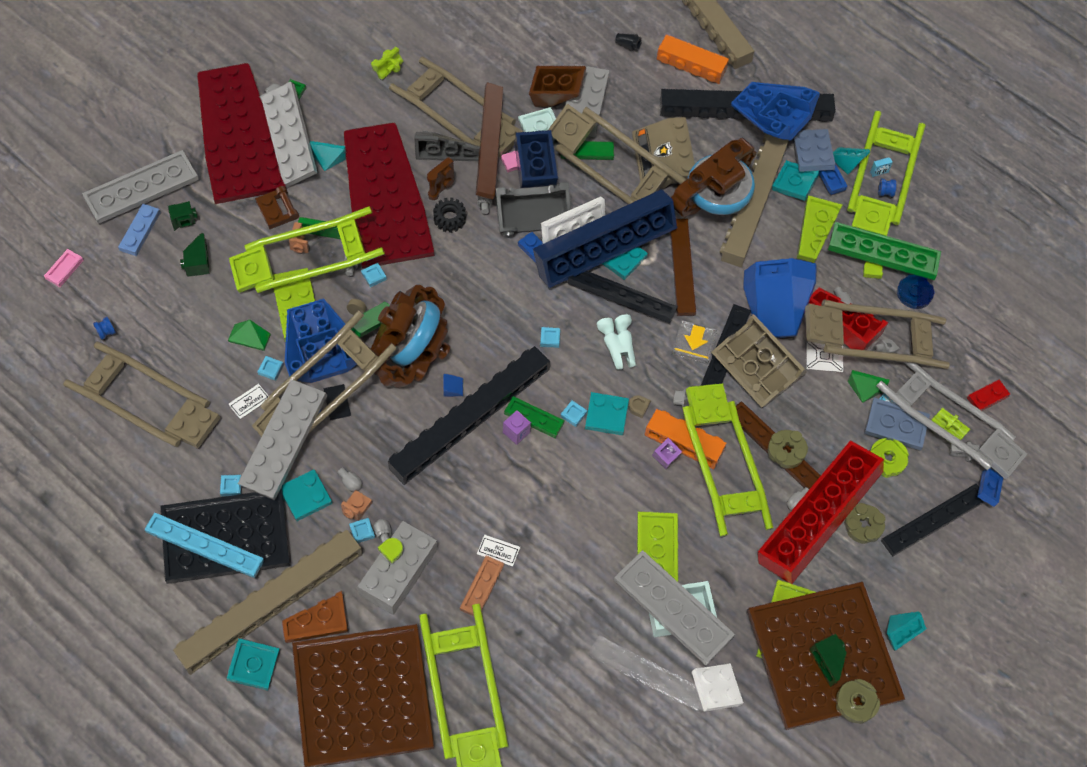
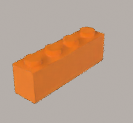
M667 34L657 53V60L662 63L669 64L717 84L723 78L729 61L726 57Z
M656 409L646 427L645 436L661 444L669 438L682 451L681 454L698 461L686 421L671 416L667 411ZM696 428L708 466L715 469L727 443L720 437L712 436L703 429Z

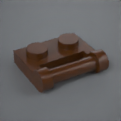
M447 157L427 173V180L429 182L428 198L430 200H437L439 193L451 187L454 183V161L450 157Z
M280 186L273 192L255 198L269 230L294 221L299 217L298 211L294 209L287 195L288 191L285 186ZM276 199H282L288 212L287 214L283 215Z

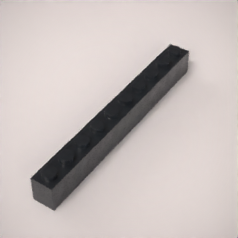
M661 89L660 116L747 119L731 106V102L742 91ZM834 94L819 95L813 115L809 121L827 122L833 120L836 111Z
M535 346L530 350H525L519 359L511 361L505 370L497 372L491 381L483 383L477 392L473 395L469 394L459 406L456 405L451 408L445 417L438 418L431 428L423 430L417 439L409 441L399 453H394L388 461L389 470L403 485L407 484L510 402L513 396L519 395L549 371L550 360Z

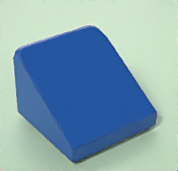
M443 374L444 397L463 396V378Z

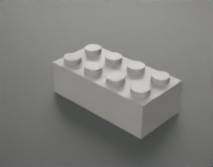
M586 66L587 69L579 96L567 100L566 105L569 104L581 114L584 108L588 107L601 116L608 85L609 70ZM596 123L588 137L596 138L598 123Z
M404 521L401 522L391 537L401 541L403 546L402 555L395 562L391 563L380 553L357 586L360 596L392 615L395 614L438 550L437 540Z

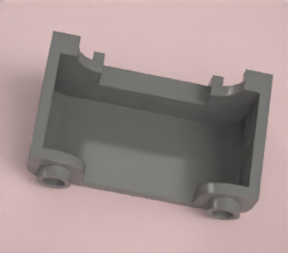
M569 182L559 183V185L554 187L549 185L520 189L510 188L509 191L505 187L495 189L499 233H503V236H513L514 232L542 230V222L571 210Z

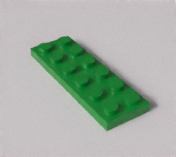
M838 222L834 224L828 247L829 251L932 280L936 279L941 251Z

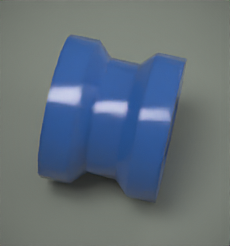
M881 178L878 195L894 197L896 180L886 181V179Z
M108 317L103 318L101 322L93 323L101 340L105 339L109 334H116Z

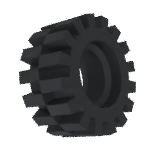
M450 197V200L444 198V202L439 200V204L436 203L433 209L435 225H438L439 230L443 228V232H446L448 229L449 233H452V229L456 232L458 227L460 229L463 228V224L465 225L466 208L462 202L459 203L458 199L454 201L452 197ZM451 211L456 213L457 216L448 219L443 217V214Z

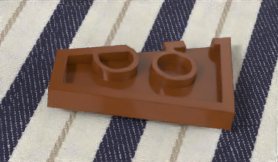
M342 591L327 600L324 599L318 602L317 605L307 610L304 609L283 620L285 643L348 632Z

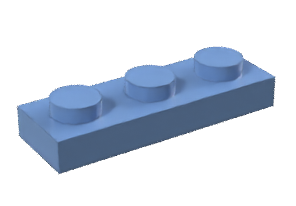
M142 204L118 246L121 252L134 256L138 255L161 213L160 209Z

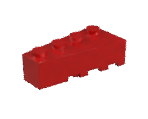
M819 287L812 293L808 304L822 306L823 300L838 303L844 302L841 301V298ZM842 311L844 344L851 349L867 350L883 334L889 322L883 319L880 321L874 318L873 314Z

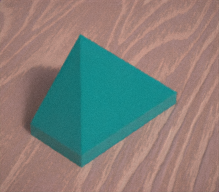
M310 141L313 157L324 171L346 160L345 146Z
M838 147L833 151L835 163L847 174L870 153V149Z
M920 612L890 615L887 635L893 650L896 651L926 630L922 614Z

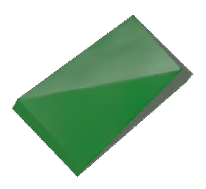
M247 320L234 324L228 342L265 351L271 334L253 321Z
M855 370L851 371L848 378L849 385L862 403L883 393L876 386L880 381H883L887 386L890 381L889 379Z

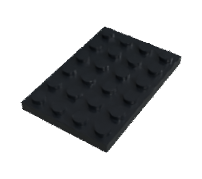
M282 488L275 500L253 492L160 506L162 516L264 558L260 570L290 566ZM163 540L166 584L241 573Z

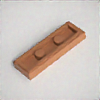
M487 555L485 556L460 606V611L474 616L472 608L474 604H480L481 611L483 610L504 567L503 562Z

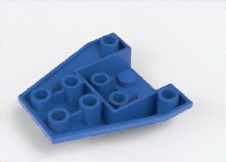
M751 82L731 102V106L764 133L779 139L792 140L811 119L820 93L802 86Z
M789 258L755 262L744 270L743 288L751 314H754L776 338L797 336L805 314V306L808 305L816 284L817 265Z
M325 299L287 309L285 365L289 377L329 342L345 325ZM337 344L297 381L307 383L320 381L346 373L357 363Z

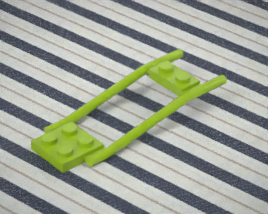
M875 111L864 149H870L871 152L874 143L876 146L904 154L910 153L898 204L895 206V204L863 195L858 196L868 163L869 153L860 162L847 211L855 212L851 226L887 236L890 223L894 225L900 224L926 125L919 123L915 138H913L914 136L882 127L877 128L881 112Z
M371 207L363 208L333 220L245 244L246 252L229 258L237 291L241 293L255 287L257 293H261L277 286L348 268L384 255L382 247L365 253L355 219L371 214ZM337 226L347 260L274 280L264 245Z
M723 384L688 387L686 394L689 406L683 407V413L712 499L720 537L728 535L724 516L761 511L766 530L773 529L765 491L740 424L735 401L727 402ZM732 421L756 491L719 496L695 426Z
M480 604L472 605L476 626L462 627L433 634L430 633L427 614L419 615L445 760L456 758L457 767H501L498 749L508 747ZM480 646L496 727L449 736L435 655Z

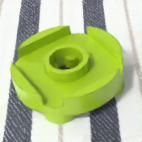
M883 438L876 441L870 449L872 453L884 459V471L881 475L885 478L901 474L908 465V450L898 440L894 439L892 441ZM884 454L892 455V461L886 460Z

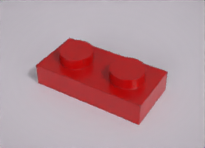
M999 379L969 394L967 399L972 405L983 411L1008 398L1010 393Z

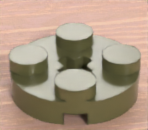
M781 430L774 433L768 445L770 459L780 464L783 468L799 466L808 452L806 440L799 431ZM785 445L792 448L790 453L787 450H783Z
M859 503L846 517L844 525H846L847 534L851 539L858 543L867 544L868 542L877 541L882 536L885 530L886 519L884 514L877 508ZM866 520L870 527H862V522L860 521Z
M857 679L845 683L839 689L836 696V709L847 720L864 724L879 711L880 699H878L875 693L877 691L870 683ZM859 696L863 705H855L853 698L856 699Z

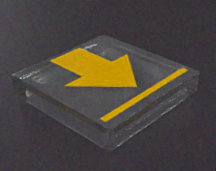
M682 320L672 355L708 365L718 330Z

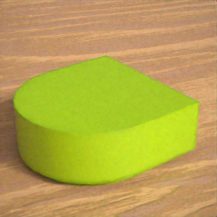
M866 261L863 267V277L881 279L883 276L882 265Z
M389 538L378 547V550L393 563L402 555L403 546L400 540Z

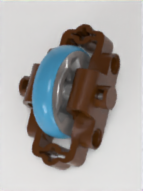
M742 137L738 140L730 141L715 154L706 156L696 162L690 170L688 179L680 184L671 196L674 210L685 218L689 214H695L701 209L718 215L732 214L743 209L752 199L755 189L754 177L749 169L751 162L757 155V152L754 151L755 148Z
M415 285L407 290L406 293L399 291L394 296L390 306L384 307L379 314L378 321L382 324L371 346V350L379 357L392 343L397 349L389 358L394 363L405 366L404 370L397 365L390 367L386 364V360L374 373L380 377V381L384 386L393 385L397 388H403L412 383L413 379L419 382L425 376L430 363L436 358L443 360L450 351V345L444 342L448 330L445 328L447 320L441 317L445 303L433 287L424 288L421 285Z

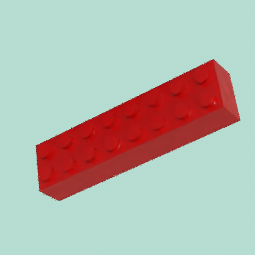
M850 440L759 549V564L790 584H793L883 473L884 459Z

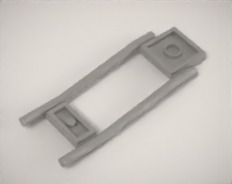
M904 362L915 374L897 393L890 389L883 381L876 385L907 414L970 455L986 470L992 467L1004 479H1007L1027 455L1023 449L1013 442L1016 436L1006 427L937 382L917 363ZM929 386L996 429L977 451L911 407Z

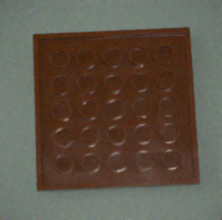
M863 581L747 609L786 730L842 717V714L836 709V696L839 689L849 681L860 679L870 683L877 691L875 693L878 699H880V707L905 700ZM837 634L838 638L843 640L847 653L840 680L830 687L810 649L814 644ZM859 696L856 699L853 698L857 706L863 705Z
M417 624L292 643L304 767H322L434 749Z

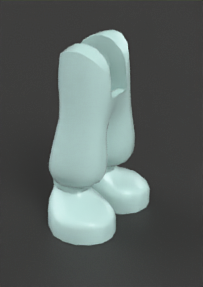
M628 314L617 317L614 323L612 318H603L597 322L598 330L605 334L604 341L617 370L623 369L622 355H625L629 368L636 366L632 335L627 330L632 322L631 316Z

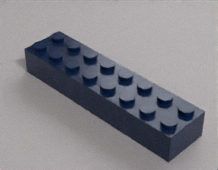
M661 189L533 248L539 277L548 288H551L568 280L569 276L579 275L677 229L673 199Z

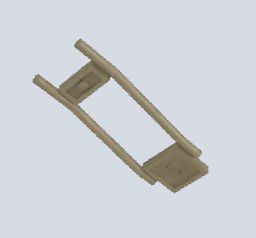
M421 57L419 63L429 69L410 85L407 91L393 83L389 86L391 91L415 104L462 141L480 146L481 131L472 140L421 101L445 77L483 106L484 98L447 70ZM502 111L498 149L499 157L514 146L516 132H523L513 126L516 120Z
M567 104L548 129L551 130L552 137L560 142L555 147L558 153L627 204H631L658 191L668 178V175L680 184L687 180L588 107H585L581 114ZM596 123L654 165L633 191L631 197L573 155L596 126Z
M823 300L822 306L814 304L805 306L807 341L825 345L824 352L842 356L918 363L948 369L950 366L949 362L932 359L931 322L944 325L946 323V318L910 310L845 304L829 300ZM842 311L912 318L913 355L842 348L844 345Z
M358 310L329 342L274 390L260 405L265 412L252 427L262 437L281 400L279 396L285 392L290 380L297 381L338 344L365 372L317 415L309 431L310 433L366 382L393 354L397 347L391 343L378 357L351 330L364 316Z
M99 341L94 344V348L108 355L103 358L87 378L84 386L82 387L68 379L63 383L65 387L97 402L175 447H178L182 440L199 448L220 420L219 414L207 409L210 404L209 400L194 394L130 356ZM124 363L187 398L186 402L165 428V432L100 396L123 368Z

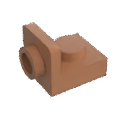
M294 222L292 230L302 228V223ZM305 235L290 238V250L297 253H308L309 246L308 241L304 240Z
M355 490L347 502L343 501L341 503L343 515L351 520L354 518L359 521L372 504V499Z

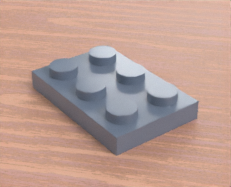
M828 129L800 130L793 138L799 172L835 170V160Z
M874 398L864 434L880 439L887 438V440L892 441L895 439L904 446L921 451L927 426L907 414L897 404ZM918 411L927 418L930 417V414Z

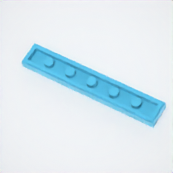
M155 512L144 529L148 534L253 578L256 577L264 562V558Z

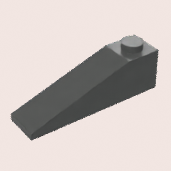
M423 131L415 133L416 160H445L447 157H450L453 161L479 160L480 146L435 132Z

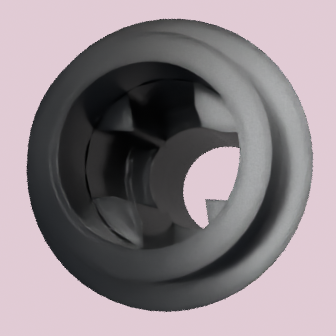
M618 33L615 42L634 51L639 50L642 38L638 34Z

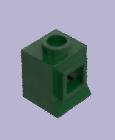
M190 201L168 206L174 231L179 227L182 228L195 224L194 219L198 217L196 209L191 208Z

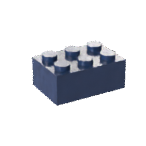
M551 130L516 132L514 146L520 188L545 187L549 185L554 187L557 185L558 174Z

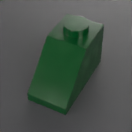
M200 233L183 251V259H180L181 269L186 271L187 277L210 274L207 242L204 233Z
M837 634L814 644L810 649L830 687L840 680L847 653L843 640L838 638Z

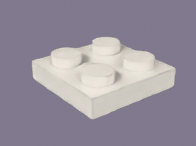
M731 663L696 668L692 671L704 712L736 707L743 704Z

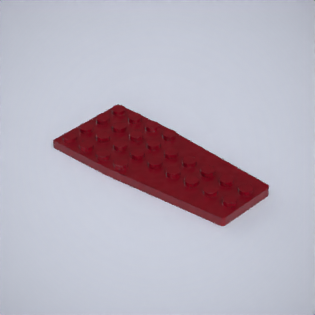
M244 63L198 72L205 159L215 204L265 195L275 191L280 186H285L286 188L280 174L263 103L259 97L260 95L250 65Z
M387 123L345 130L344 142L351 210L355 212L369 206L372 210L371 214L355 219L365 253L381 247L385 253L362 262V269L376 263L381 266L435 256L424 205L397 125L395 123Z

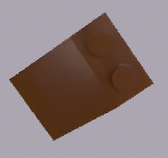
M537 66L529 91L534 106L552 107L578 97L587 69L586 66Z

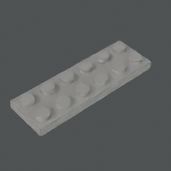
M289 82L261 96L280 174L286 187L318 173L295 85Z
M181 150L84 192L82 195L97 223L100 224L199 179L184 151Z
M290 380L238 482L239 486L270 499H276L327 397L326 392L295 380Z
M643 550L614 577V581L705 665L735 636L727 626Z

